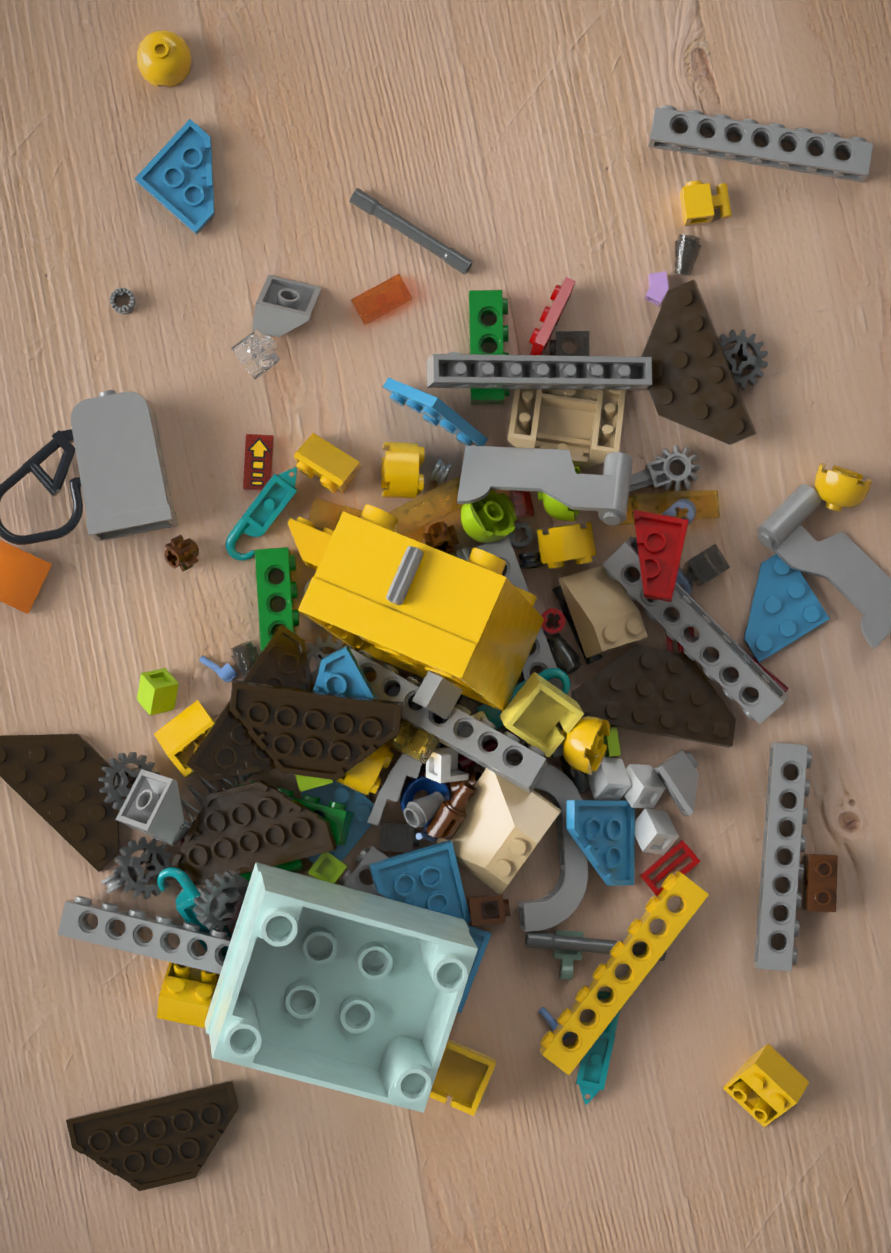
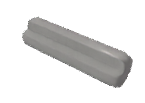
M414 546L407 547L388 590L386 599L395 605L403 603L421 562L423 552L419 548Z

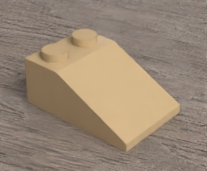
M604 566L559 579L586 658L648 637L638 608L626 594L620 582L612 580L607 575Z

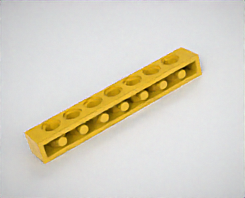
M677 871L675 875L671 873L662 884L664 888L658 897L653 896L644 907L646 912L640 920L636 918L627 929L629 934L624 941L621 942L619 940L612 947L609 953L611 955L610 959L606 964L601 963L592 974L593 981L588 987L584 985L578 991L574 998L576 1002L570 1010L566 1008L558 1017L557 1022L559 1024L554 1031H548L539 1043L541 1045L539 1049L541 1054L567 1075H570L709 896L707 892L681 872ZM673 896H678L680 899L679 907L676 910H669L667 906L668 900ZM655 919H661L663 922L662 929L657 933H652L650 931L651 922ZM638 941L645 942V951L640 955H634L632 952L633 945ZM620 964H627V974L624 977H616V967ZM604 986L610 987V996L605 1000L598 999V990ZM585 1009L593 1010V1018L589 1022L580 1021V1014ZM574 1032L576 1033L575 1041L570 1045L563 1044L562 1038L564 1034Z

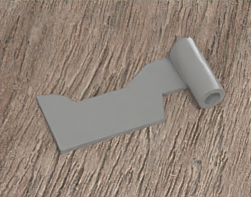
M466 445L457 504H470L480 501L489 494L490 489L538 491L546 493L573 510L598 511L600 520L607 525L615 526L624 522L627 517L633 460L625 453L612 452L605 456L603 475L576 474L569 450Z
M801 484L757 528L758 539L764 546L771 548L790 568L827 579L863 614L860 621L862 634L870 647L875 649L891 632V578L843 531L817 542L800 525L821 504V498L816 490L807 484Z

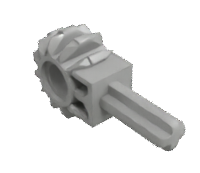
M678 445L673 446V454L667 448H664L662 453L665 458L657 456L655 461L647 463L646 470L631 475L629 493L652 486L653 491L661 488L668 491L671 484H674L675 493H679L681 483L685 489L689 490L691 488L689 480L694 482L698 480V476L692 472L699 471L700 465H691L697 459V455L694 454L688 458L686 455L689 452V448L685 447L681 454L679 453ZM675 462L680 463L684 468V473L678 476L673 475L669 470V465Z

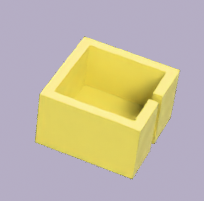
M533 672L500 714V718L507 729L530 745L543 751L547 757H550L565 739L559 726L556 724L560 722L564 731L569 734L584 715V712L578 702L536 672Z

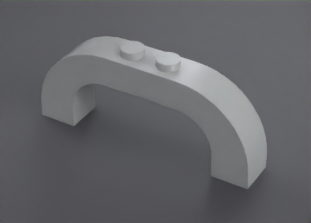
M522 760L508 761L509 765L517 766L522 762ZM549 764L534 789H539L546 793L553 804L562 810L556 818L560 873L556 886L549 894L539 899L518 901L520 929L525 932L552 928L566 920L582 901L588 882V862L590 861L566 829L567 800L582 799L576 786L567 775Z

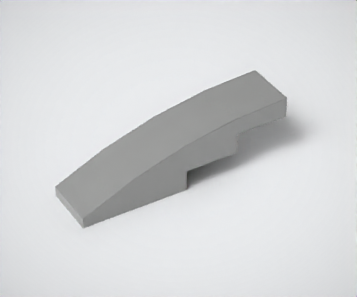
M421 731L406 748L381 788L367 823L379 826L387 799L398 802L406 776L418 778L431 738L430 736Z

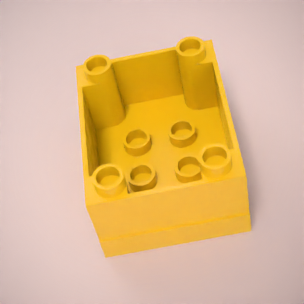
M366 504L360 518L343 511L298 611L357 651L364 650L378 660L423 679L428 671L461 688L463 690L462 695L503 712L511 699L544 621V618L533 607L537 597L514 586L507 577L502 576L501 574L507 562L489 552L473 548L468 561H465L393 532L398 518L384 510ZM414 546L422 550L423 557L403 603L395 605L386 599V595L407 547Z

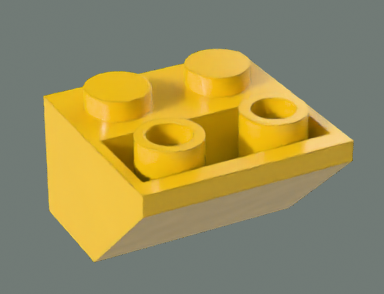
M315 433L311 434L293 456L300 473L310 479L316 476L320 479L321 485L334 494L337 490L344 494L361 467L359 461Z
M298 517L297 520L290 518L288 526L303 562L307 567L317 570L334 531L328 528L319 531L313 526L314 523L301 517Z
M198 699L154 733L167 756L185 778H189L195 773L185 765L215 722Z
M169 962L158 997L157 1018L205 1028V1020L220 974Z
M767 1043L744 1063L724 1085L723 1089L765 1127L797 1104L810 1082Z

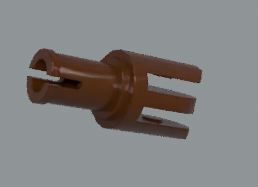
M462 781L452 799L442 802L427 825L426 831L428 835L435 838L452 840L467 817L466 806L477 792V789L472 784Z

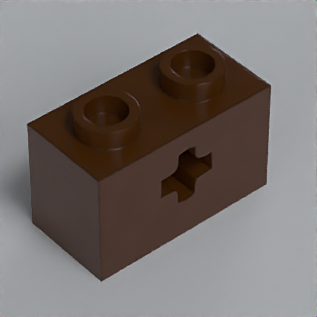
M804 853L803 910L836 912L838 855Z

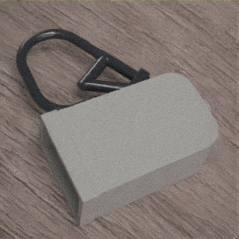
M114 390L100 392L99 397L79 402L71 413L72 429L58 430L52 435L53 439L0 484L1 501L3 495L28 473L32 472L52 497H54L62 489L76 451L80 477L72 478L69 482L73 501L71 518L64 526L58 529L29 535L11 533L4 527L0 518V537L16 545H28L59 539L72 532L78 525L83 512L81 486L87 516L88 535L97 542L178 526L156 417L146 400L135 392L116 393ZM62 447L64 451L55 476L52 479L40 464Z

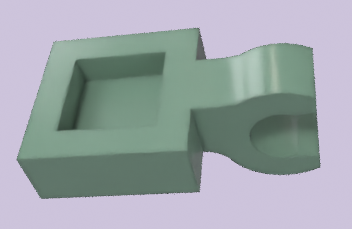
M555 930L554 934L583 937L584 932ZM553 949V958L561 959L559 979L572 980L573 960H582L581 951Z

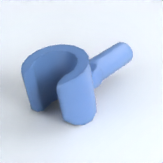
M203 655L199 659L201 663L211 668L225 682H231L238 675L229 663L220 668L216 663Z
M427 827L422 832L416 834V839H427L433 844L438 839L428 835Z
M542 1007L538 1012L554 1031L558 1026L556 1020ZM565 1033L562 1040L571 1037L572 1033Z

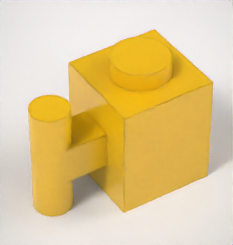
M702 181L686 183V186H683L680 192L684 226L712 222L714 209L720 208L721 218L732 217L727 183L716 185L718 195L713 196L711 195L710 183L702 184Z

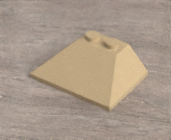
M515 389L507 440L516 448L569 450L574 466H579L583 469L594 467L603 463L607 454L619 452L626 390Z
M486 769L474 786L477 789L476 794H474L465 808L467 817L450 841L453 843L457 864L498 894H502L562 810L534 790L530 794ZM438 838L435 844L448 840Z

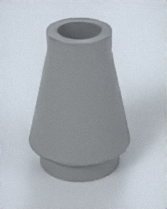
M434 792L431 795L411 801L403 811L404 817L410 826L414 828L424 827L445 799L441 793Z

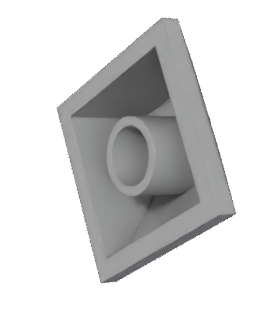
M268 274L256 301L252 331L260 332L266 336L280 337L308 322L322 287Z
M680 750L654 767L653 770L665 785L666 791L682 815L690 816L694 813L698 772L695 768L698 766V763L690 752L685 754L683 750Z
M141 769L115 820L154 839L172 844L184 820L177 781Z

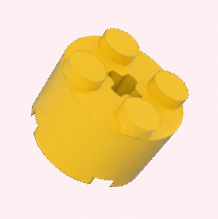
M383 442L382 450H385V457L381 459V488H386L387 490H383L382 497L416 498L424 488V475L419 474V467H421V463H424V447H419L418 443Z
M586 522V528H581L579 523L548 528L549 534H543L542 529L536 530L541 563H547L548 569L565 566L564 561L575 559L576 564L593 562L592 556L597 555L592 522Z
M384 743L370 756L335 781L364 795H368L369 792L375 794L382 780L378 775L382 767L387 769L394 754L389 750L390 744Z

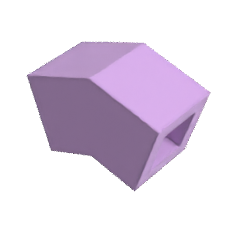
M666 271L652 273L648 276L649 290L644 299L659 307L669 289Z

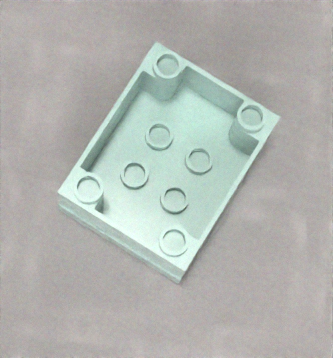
M256 862L205 1020L206 1034H209L212 1058L424 1113L478 950L469 933V927L464 919Z

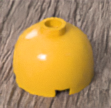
M168 30L154 31L147 35L139 44L137 51L138 68L144 79L152 85L174 87L183 82L190 73L191 51L185 40L175 32Z
M819 463L814 483L815 490L820 498L827 502L825 507L841 512L843 507L853 508L865 500L873 482L872 479L868 478L864 482L862 481L864 476L862 474L835 465L832 470L825 469L826 464Z
M581 717L569 734L564 729L562 730L565 737L561 742V745H563L562 751L566 762L572 768L591 775L592 771L596 772L604 758L607 745L603 744L604 735L610 736V723L608 720L598 717Z

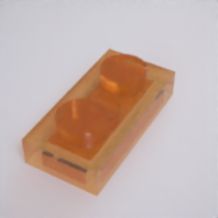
M397 274L351 299V302L363 324L366 325L411 301L412 296L400 274Z

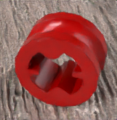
M552 608L542 613L541 616L544 618L542 628L546 632L551 634L558 633L564 628L566 623L565 616L560 610ZM552 613V616H555L556 613L560 617L557 621L559 626L553 629V626L548 628L545 624L548 621L546 616Z

